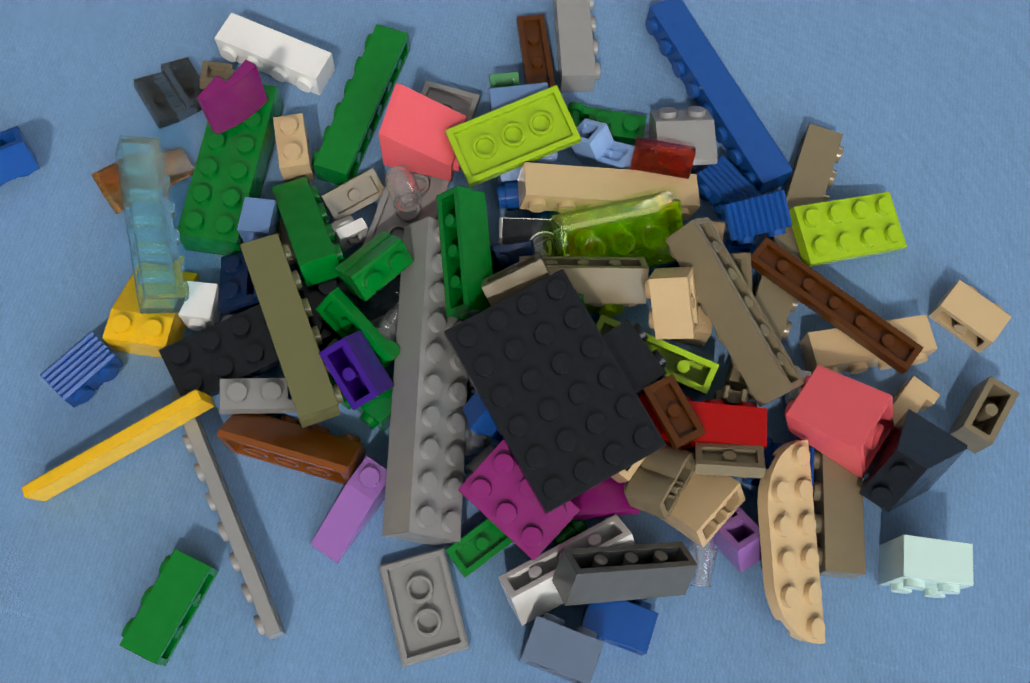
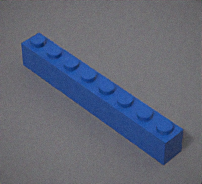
M664 0L650 6L645 21L648 33L654 36L661 54L670 61L675 76L680 77L689 98L694 99L697 106L704 107L710 112L714 119L716 141L725 148L729 161L737 167L741 174L762 195L785 185L793 169L682 0Z

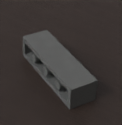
M683 542L563 549L552 582L565 606L680 596L686 594L698 564Z

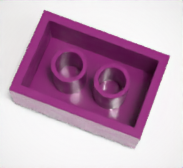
M504 440L498 444L458 489L533 561L582 507V504L576 498H573L545 515Z

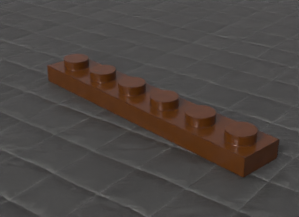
M768 237L763 240L751 255V266L753 269L903 375L910 368L924 348Z

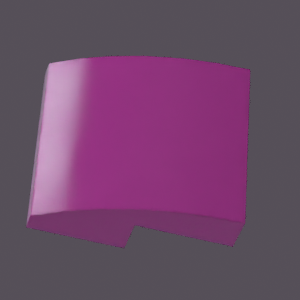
M245 60L227 81L216 75L197 97L212 132L216 134L227 131L244 122L268 101L257 67L248 60Z
M610 477L575 497L582 504V507L573 519L580 520L611 517L614 515L639 514V509L629 505L624 494L625 482L618 483Z

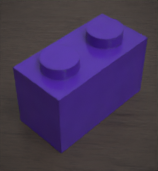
M362 330L340 339L319 352L352 410L359 408L394 386Z

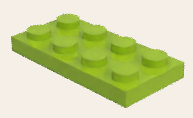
M557 85L445 130L469 188L522 167L524 162H534L581 142L580 134Z
M890 192L795 206L789 209L792 229L802 262L809 267L899 251L907 247Z

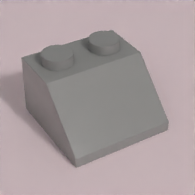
M691 106L688 110L662 107L659 111H650L648 144L658 166L717 164L718 155L714 119L708 109L701 106Z

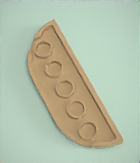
M808 439L787 442L775 450L773 453L775 458L769 469H765L764 479L760 478L757 506L763 583L772 615L775 620H781L789 630L787 634L802 642L824 644L826 643L825 624L823 619Z

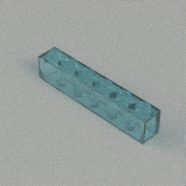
M120 135L115 157L139 313H179L184 301L189 299V285L187 282H183L184 257L178 253L177 248L180 234L179 229L174 228L173 225L175 205L173 201H169L168 196L170 192V178L165 176L164 173L166 154L165 151L160 150L159 138Z

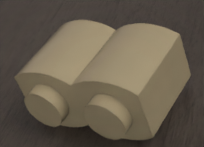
M666 445L648 455L630 481L625 482L624 494L631 507L662 519H666L670 515L678 501L680 492L687 486L695 470L692 453L679 448L674 451L670 445Z

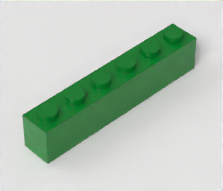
M376 24L373 33L368 34L365 41V51L362 57L359 56L356 60L355 73L352 79H348L345 84L342 102H338L335 106L333 122L331 126L328 125L325 128L323 144L320 150L317 149L313 155L312 166L315 169L317 179L340 185L357 175L410 52L408 33Z

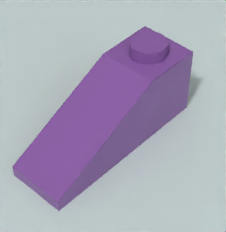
M366 456L344 486L310 543L313 547L337 564L385 500L387 469Z
M739 507L712 539L726 558L742 573L761 560L759 526Z

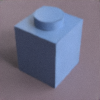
M252 197L244 198L237 228L244 243L277 233L281 213L276 201Z

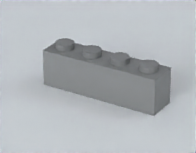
M553 0L560 92L593 91L595 80H600V63H595L594 57L598 55V40L593 39L592 35L596 31V18L590 14V10H593L594 0Z

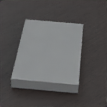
M444 548L379 565L402 667L469 649Z

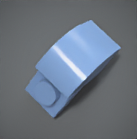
M585 118L577 127L581 142L573 145L572 148L578 159L586 167L629 169L640 156L637 147L614 141L606 123Z

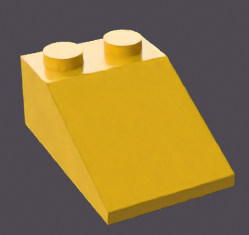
M138 265L111 308L102 338L114 351L162 358L159 352L160 349L182 340L186 325L179 317V311L186 281L198 282L199 274Z

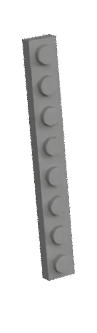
M179 392L172 395L174 401L181 397ZM197 416L183 424L187 433L182 436L189 453H195L198 463L194 464V469L201 482L206 481L210 492L205 493L206 500L213 512L217 510L221 522L217 523L219 533L225 542L229 540L233 552L229 554L232 566L236 572H242L246 582L241 585L243 594L249 604L254 603L258 614L253 616L255 625L261 636L266 634L267 638L275 640L285 635L286 631L200 416Z

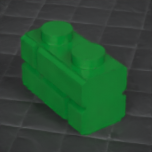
M383 230L339 264L335 271L349 292L367 301L377 290L382 289L413 264L414 260L399 237Z

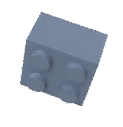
M545 613L543 618L536 616L519 661L572 683H591L604 644L603 641L596 639L598 633L578 626L575 630L563 626L565 620L549 613Z

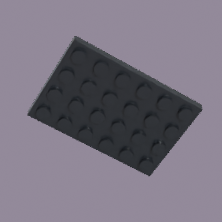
M563 269L444 331L446 339L545 515L667 445Z

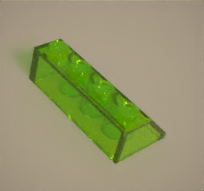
M670 191L551 216L558 256L645 257L648 267L675 261L670 255L669 246L665 239L683 227L681 201Z

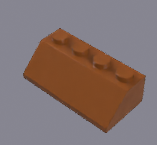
M269 413L233 414L221 426L216 435L233 453L346 485L363 462L366 454L363 443H360V439L356 436L343 433L341 437L329 434L330 430L314 424L311 425V428H302L299 425V421L294 418L281 416L280 419L270 417Z

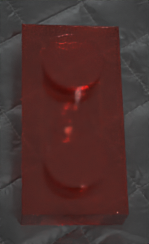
M636 137L630 169L689 179L696 155V148Z

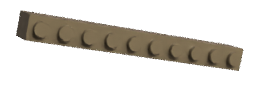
M809 124L801 138L792 167L793 172L788 179L785 189L788 209L795 206L829 201L830 195L826 194L827 187L832 186L837 174L833 167L834 163L838 164L844 147L840 146L843 134ZM792 226L785 227V234L770 237V240L802 261ZM759 273L753 295L781 342L782 338H787L792 322L788 321L789 313L795 311L799 301ZM731 361L723 387L728 385L730 389L735 391L748 390L744 378L734 368Z

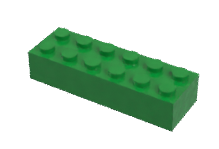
M263 84L268 101L256 113L239 125L216 134L212 132L207 122L176 232L185 250L224 256L242 252L240 244L244 242L237 228L244 198H260L275 141L273 117L281 116L283 110V103L277 86Z

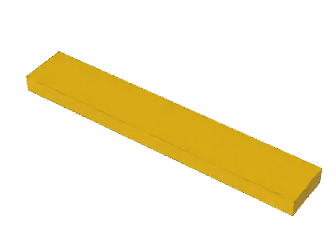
M196 389L23 485L21 489L24 497L44 502L215 407L212 396Z

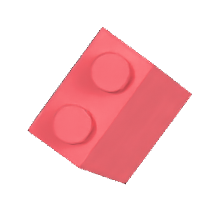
M396 83L378 134L383 164L397 169L452 181L455 171L459 172L461 168L448 141L445 130L467 122V116L402 84Z
M818 365L812 375L808 374L804 378L805 384L801 385V392L796 400H790L785 409L784 416L786 417L788 430L801 440L808 439L810 446L863 479L894 429L892 395Z

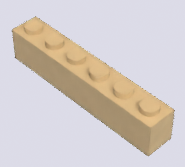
M524 162L518 175L519 209H526L534 213L558 211L561 214H572L575 212L587 213L590 216L608 214L616 215L620 218L640 216L650 220L673 218L675 221H685L690 219L700 207L697 174Z

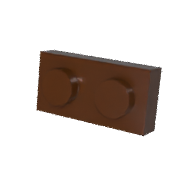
M673 374L643 388L641 393L674 451L705 435L704 427Z

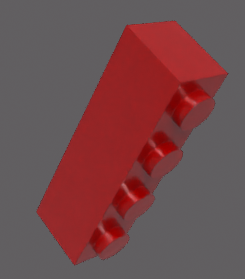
M640 394L638 396L665 443L672 446L643 394ZM686 397L706 433L704 436L681 448L694 449L695 442L763 446V449L767 447V408L757 407L755 403L751 402L728 405L719 399L696 402L692 401L690 397Z

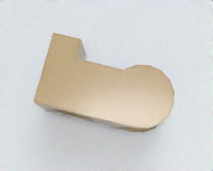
M915 376L911 377L901 386L893 398L894 426L908 409L915 413L919 409L925 411L935 404L941 394Z

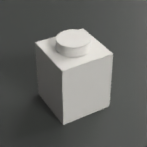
M186 281L179 317L189 329L199 332L219 323L221 312L218 310L220 288L218 284Z

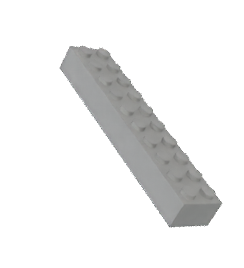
M428 216L404 227L403 243L414 263L401 272L396 334V344L400 348V354L395 358L394 386L392 391L382 536L429 545L460 542L463 494L458 489L463 484L466 416L462 408L467 403L468 376L444 335L445 330L466 319L447 317L439 222Z

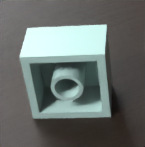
M911 535L899 536L879 545V585L891 586V592L909 594L912 593V590L924 591V596L930 598H945V594H960V589L974 586L973 544Z

